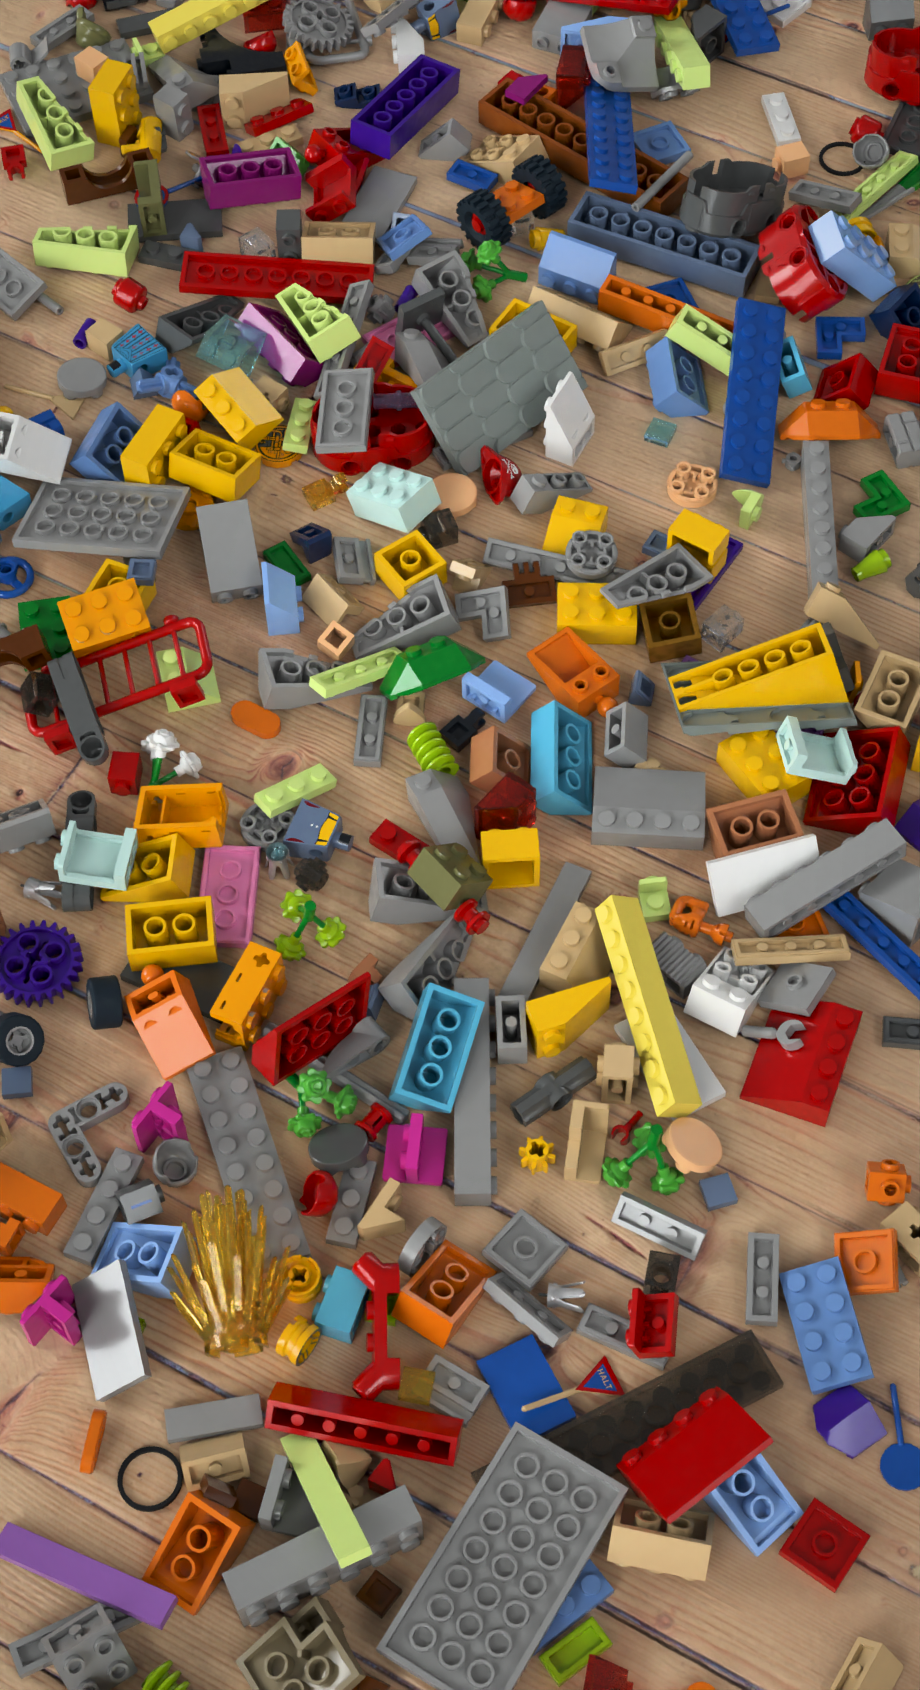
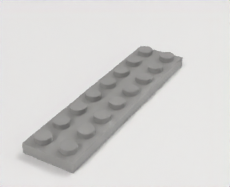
M242 1046L216 1053L204 1061L197 1062L195 1066L187 1068L252 1276L255 1277L279 1269L280 1265L293 1255L311 1257V1252Z

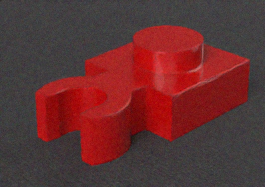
M23 144L1 147L4 170H7L9 180L12 181L13 175L16 173L21 174L22 179H25L24 167H27Z

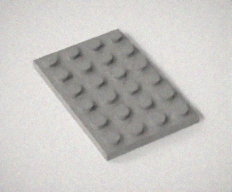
M124 38L112 40L102 46H92L108 56L109 59L122 62L121 55L125 54L126 58H129L131 54ZM83 50L0 74V85L27 138L34 137L16 100L17 81L39 76L56 96V101L68 110L69 116L75 123L93 119L88 92L90 83L77 76L74 57ZM136 63L139 84L143 83L142 70L139 64ZM149 83L148 89L137 90L139 104L153 100L154 92Z
M62 477L60 485L43 481L12 538L13 546L15 548L161 560L189 502L191 490L190 487L67 477Z

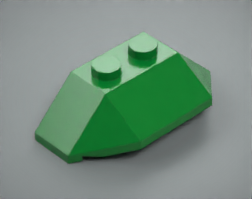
M435 636L427 643L410 646L404 652L396 655L379 687L380 693L392 701L400 696L422 691L467 673L486 663L485 657L475 650L447 636Z

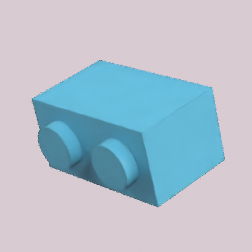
M793 335L783 339L780 380L789 399L813 390L801 352Z
M336 1265L333 1275L328 1274L323 1286L324 1298L322 1303H316L311 1319L315 1325L322 1329L321 1335L352 1344L366 1308V1301H368L370 1290L352 1270Z

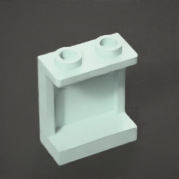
M787 715L775 735L786 774L846 785L858 768V761L855 757L847 729L840 728L833 738L802 732L797 717Z
M70 820L68 828L63 829L60 844L63 846L61 853H56L54 860V869L58 870L59 881L127 891L138 848L137 829L126 827L124 836L81 830L77 828L76 821Z

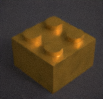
M691 592L639 604L640 621L650 663L702 653V638Z

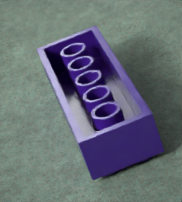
M423 54L419 55L351 119L350 144L390 160L458 94L460 69Z

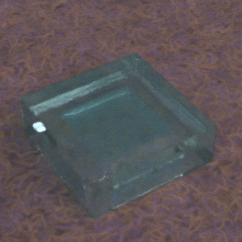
M654 417L644 434V441L667 448L677 430V425Z

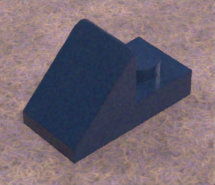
M311 522L290 532L292 541L302 546L309 564L323 559L332 553V534L329 529Z

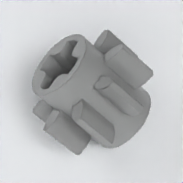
M377 294L373 295L368 304L367 312L369 314L367 318L374 324L377 322L379 324L389 322L395 314V309L392 305L394 300L387 294L384 296L382 294L379 296Z

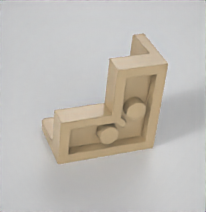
M573 1100L564 1180L600 1184L608 1131L609 1104Z

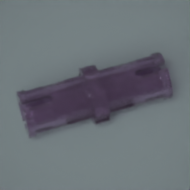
M401 390L396 391V393L387 394L373 393L374 410L396 409V411H402V409L418 408L410 393H401Z

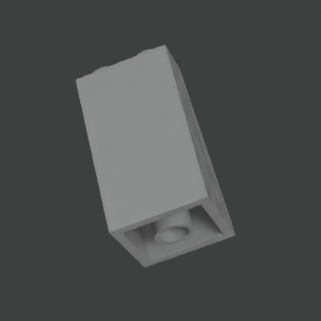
M247 499L196 507L212 603L226 604L232 602L233 599L244 598L250 600L263 595V583Z

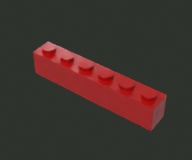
M277 1381L267 1401L264 1428L454 1467L460 1449L464 1419Z

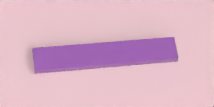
M7 1522L0 1534L1 1559L160 1630L165 1626L178 1602V1598L174 1594L10 1522Z

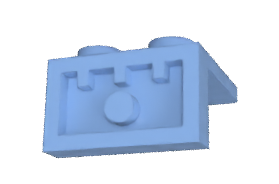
M496 660L479 676L467 672L462 677V697L504 724L536 691L534 683Z

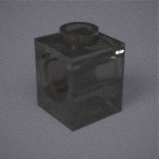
M450 508L430 513L420 522V527L417 528L434 549L458 543V525Z
M650 1250L643 1289L644 1294L675 1292L681 1259L680 1255ZM656 1275H664L669 1281L659 1283L654 1277Z

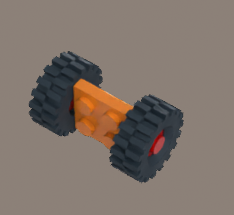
M536 154L517 165L512 171L514 173L512 174V181L507 182L501 188L490 193L487 189L483 190L480 188L457 203L456 213L459 215L457 220L461 222L460 228L462 231H465L467 240H471V245L477 246L478 250L484 241L492 239L493 241H500V246L511 240L510 238L513 233L510 231L513 229L510 224L529 212H532L535 218L538 216V219H545L565 206L568 200L566 198L568 192L564 189L566 184L565 181L561 180V173H557V167L554 164H550L551 160L548 158L544 159L543 155L538 156Z

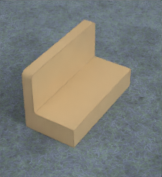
M317 573L302 595V600L328 626L333 620L340 624L346 614L360 615L364 609V606L341 583H338L333 575Z
M242 1431L179 1446L181 1467L187 1492L201 1489L200 1482L205 1473L226 1483L251 1477Z
M858 1636L829 1690H892L904 1666L883 1643Z

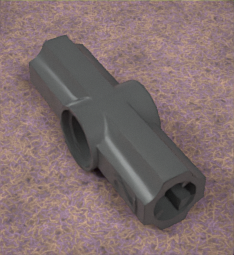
M580 1056L557 1073L551 1071L543 1075L536 1082L532 1090L510 1104V1109L517 1121L526 1127L551 1109L552 1111H557L563 1108L572 1099L573 1094L595 1080L597 1074L588 1059Z

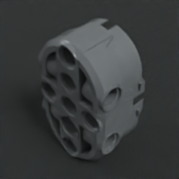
M729 158L720 159L717 174H712L715 160L708 161L702 167L695 168L690 172L687 189L683 194L679 217L685 225V229L690 232L717 238L737 239L741 236H754L776 221L777 217L782 214L788 178L781 172L778 182L773 179L775 168L751 161L732 162Z

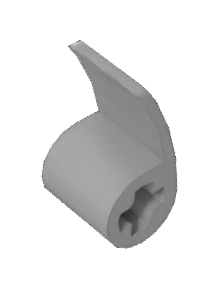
M47 36L32 50L24 43H13L9 47L11 69L17 70L28 65L39 64L49 53Z

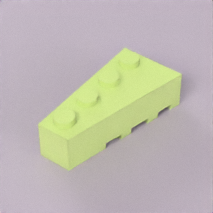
M36 76L17 81L16 100L50 171L94 160L95 142L84 134L83 128L78 122L75 123L69 116L68 110L56 101V96L40 77Z
M117 225L107 226V230H93L92 226H83V228L77 231H72L70 227L38 228L32 241L36 266L107 274L117 277H128L140 249L137 225H129V229H117Z
M297 283L292 284L275 295L285 314L320 364L361 338L349 315L340 313L338 308L333 305L330 307L320 297L317 299L310 291Z

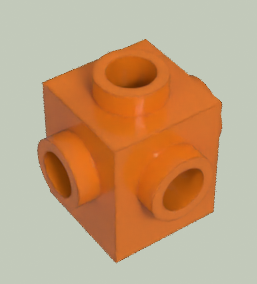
M884 1159L881 1162L867 1161L864 1188L867 1201H877L884 1206H894L896 1203L903 1204L905 1193L910 1194L911 1175H907L904 1164H900V1162L893 1159Z

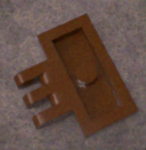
M533 561L534 571L532 572L529 571L528 562L522 563L523 573H519L518 563L512 564L514 580L502 581L501 584L508 588L509 609L557 603L554 575L541 577L539 561Z

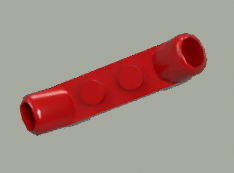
M365 1252L352 1266V1272L371 1291V1301H366V1320H371L372 1333L366 1334V1352H372V1362L352 1381V1389L361 1399L374 1401L383 1391H399L400 1358H387V1296H396L400 1293V1271L398 1262L382 1263L373 1252Z

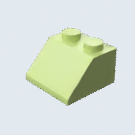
M180 647L185 672L189 673L197 670L202 665L201 654L188 648ZM175 648L157 651L156 655L162 682L181 676ZM213 666L210 673L198 681L204 691L205 700L180 709L169 691L164 693L168 713L221 702Z

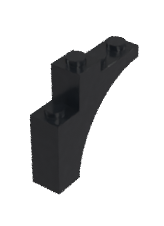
M215 28L199 36L200 41L203 43L202 48L199 49L200 58L196 59L198 70L206 74L228 75L287 71L282 51L264 52L243 48L225 39Z

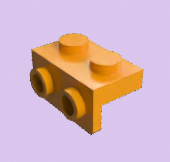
M295 41L283 55L291 82L298 91L314 96L318 91V87L301 43Z

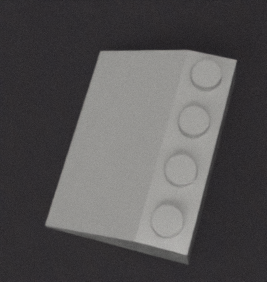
M595 766L591 845L703 850L705 838V772Z

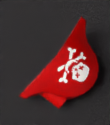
M484 445L480 450L484 487L495 505H500L504 497L511 496L522 473L514 461Z

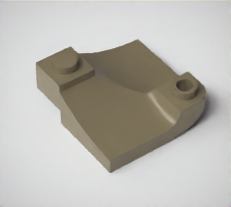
M314 1596L292 1618L282 1617L235 1661L252 1690H352L366 1677L343 1632L345 1626L330 1602L318 1596Z

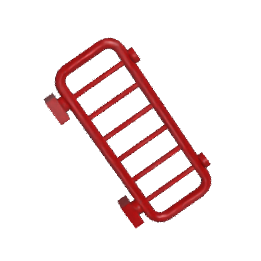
M168 615L163 619L164 626L77 658L81 668L96 662L98 663L106 703L95 708L98 717H103L169 691L180 709L205 700L204 691L198 681L210 673L213 659L203 622L194 617L179 620L177 615ZM187 628H194L202 665L197 670L186 673L177 632ZM172 634L181 676L161 683L152 641ZM147 644L156 685L136 692L127 651ZM122 653L130 695L111 702L103 660ZM48 665L40 668L41 672L34 674L25 681L22 687V699L29 732L35 737L44 738V741L54 755H58L77 748L67 719L61 720L55 686ZM48 681L56 723L39 727L32 691L38 684Z

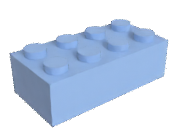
M831 210L808 226L820 263L869 300L875 302L897 287L894 279L896 274L888 263L887 258L889 255L882 245L878 246L869 235L865 236L856 225L852 226L843 215L839 216Z

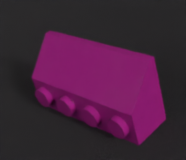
M290 147L199 157L204 195L210 210L301 199L302 175Z
M249 302L234 325L241 333L240 337L255 347L254 351L261 357L266 358L269 361V367L280 372L283 375L282 380L288 385L307 387L319 380L324 362L321 364L318 362L293 324L280 311Z

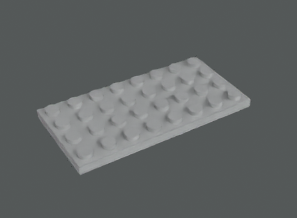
M515 1422L378 1644L376 1651L436 1690H513L615 1516V1512L622 1504L629 1488L520 1423Z

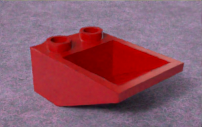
M351 127L313 129L308 146L304 152L305 159L309 163L317 164L318 166L341 153L354 165L365 157L369 158L367 168L386 158L350 144Z

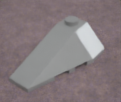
M409 328L405 329L404 332H396L395 361L417 386L450 364L440 349L419 330Z
M437 574L412 585L406 590L408 594L397 603L393 601L387 606L389 610L379 618L371 619L353 634L355 636V644L352 649L356 660L394 646L399 650H403L413 645H422L429 642L435 636H449L462 630L456 611Z
M428 769L406 778L408 801L435 845L457 842L468 850V854L476 862L480 863L470 798L459 778L434 769Z
M454 913L404 958L378 987V990L391 1008L411 1020L414 1019L422 991L430 982L451 989L454 986V978H458L455 976L460 962L465 960L473 935H469L466 932L467 924L465 921L458 923L453 918Z

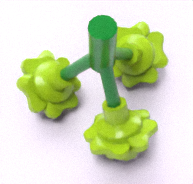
M295 889L294 893L291 891L286 893L285 899L280 903V907L284 909L282 912L283 917L290 918L294 923H299L300 919L302 921L296 932H292L290 937L281 934L279 938L274 939L276 951L282 953V959L289 962L294 959L300 961L302 957L306 956L304 944L300 941L302 939L301 934L308 922L313 921L318 925L316 929L318 933L315 935V940L320 942L322 948H327L328 946L334 948L344 939V931L347 926L341 922L338 916L333 919L327 917L325 920H321L315 915L316 903L312 901L310 894L303 893L301 889Z

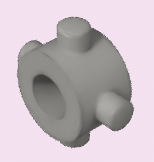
M795 452L789 453L786 458H782V463H785V467L790 471L798 470L801 465V456Z

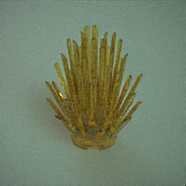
M226 1185L224 1187L226 1205L222 1204L219 1195H215L212 1212L211 1193L206 1190V1200L203 1193L199 1196L202 1217L197 1214L195 1209L191 1212L199 1253L196 1241H194L192 1233L188 1231L187 1224L181 1221L192 1260L191 1266L199 1286L205 1312L175 1254H171V1258L184 1284H182L173 1268L167 1267L193 1314L178 1294L170 1291V1295L176 1301L174 1304L183 1318L203 1340L205 1355L212 1358H220V1352L234 1354L235 1358L250 1356L263 1352V1347L269 1348L268 1333L292 1288L286 1289L290 1277L283 1279L280 1286L291 1246L289 1245L285 1248L282 1259L278 1261L275 1274L277 1257L274 1256L271 1259L267 1278H263L267 1234V1216H263L264 1207L261 1205L258 1209L257 1235L252 1236V1210L250 1209L247 1212V1200L245 1199L244 1190L239 1189L235 1192V1216L232 1188L230 1185Z

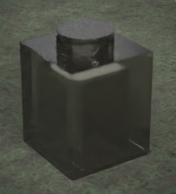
M30 671L20 687L23 711L49 717L60 701L52 677L49 674Z

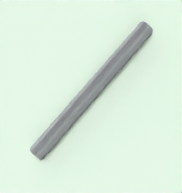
M269 1022L264 1027L262 1036L267 1035L278 1025ZM322 1055L307 1066L317 1071H322L327 1057ZM348 1070L330 1078L332 1082L341 1088L350 1084L357 1098L369 1106L377 1102L391 1113L393 1121L397 1124L402 1125L408 1119L410 1111L399 1103L388 1100L387 1095Z

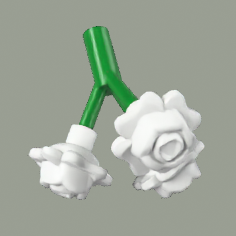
M167 729L156 730L155 733L149 734L146 740H141V750L150 754V761H152V777L148 786L162 785L175 776L180 777L185 773L193 776L195 779L200 778L198 771L203 768L200 758L193 752L186 753L184 750L179 751L181 757L180 764L173 768L174 771L158 779L162 759L166 757V753L180 747L173 732Z

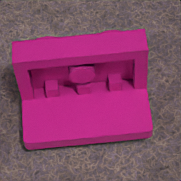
M166 1081L162 1087H158L153 1092L149 1104L144 1110H139L132 1120L131 1128L138 1150L142 1153L146 1152L158 1136L164 1140L176 1137L189 1142L174 1086L169 1081Z
M411 1113L410 1124H390L387 1132L382 1174L383 1181L387 1182L391 1177L400 1183L441 1186L443 1184L448 1130L446 1128L424 1127V1116L420 1113Z
M63 1274L56 1280H51L45 1286L43 1295L35 1304L28 1305L21 1315L19 1322L29 1343L33 1346H36L50 1329H53L73 1346L83 1337L78 1327L80 1322L73 1315L75 1310L71 1307L75 1302L74 1293L67 1277Z

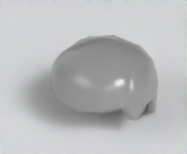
M865 134L854 143L852 155L855 162L862 168L873 170L881 167L887 161L890 147L886 139L879 134Z
M176 1137L164 1140L154 1153L152 1160L154 1174L163 1185L178 1188L189 1184L196 1176L198 1168V1156L191 1149L190 1142Z

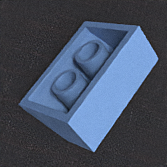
M551 230L539 263L538 284L598 305L599 290L609 274L616 276L617 253Z
M664 337L645 352L646 367L649 372V384L652 389L655 409L671 418L707 415L709 407L700 358L668 337Z
M118 401L101 410L69 464L86 479L125 482L120 455L143 424Z

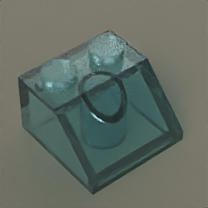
M225 314L204 334L196 357L225 371L240 367L249 378L267 333Z

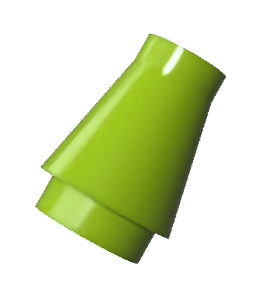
M874 549L856 566L851 568V573L854 579L859 582L887 572L892 563L884 549Z

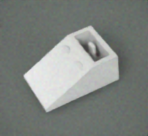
M569 371L564 380H559L554 395L552 397L549 396L545 402L544 411H546V419L544 421V428L546 429V435L543 444L546 446V457L573 467L594 434L595 415L573 372Z
M0 412V472L60 485L72 439L20 415Z
M724 946L692 985L683 1012L736 1038L742 1027L749 1020L758 1004V998L776 970L767 965L735 966L731 948Z

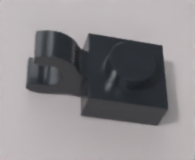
M477 707L465 719L457 715L439 731L441 738L459 753L471 742V737L478 734L477 730L486 723L483 719L485 713Z

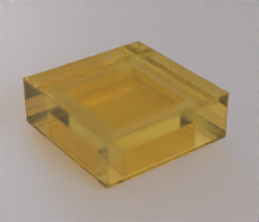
M404 1366L398 1400L430 1406L436 1372Z

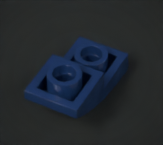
M354 82L335 87V105L340 108L363 109L382 91L380 84L358 89Z

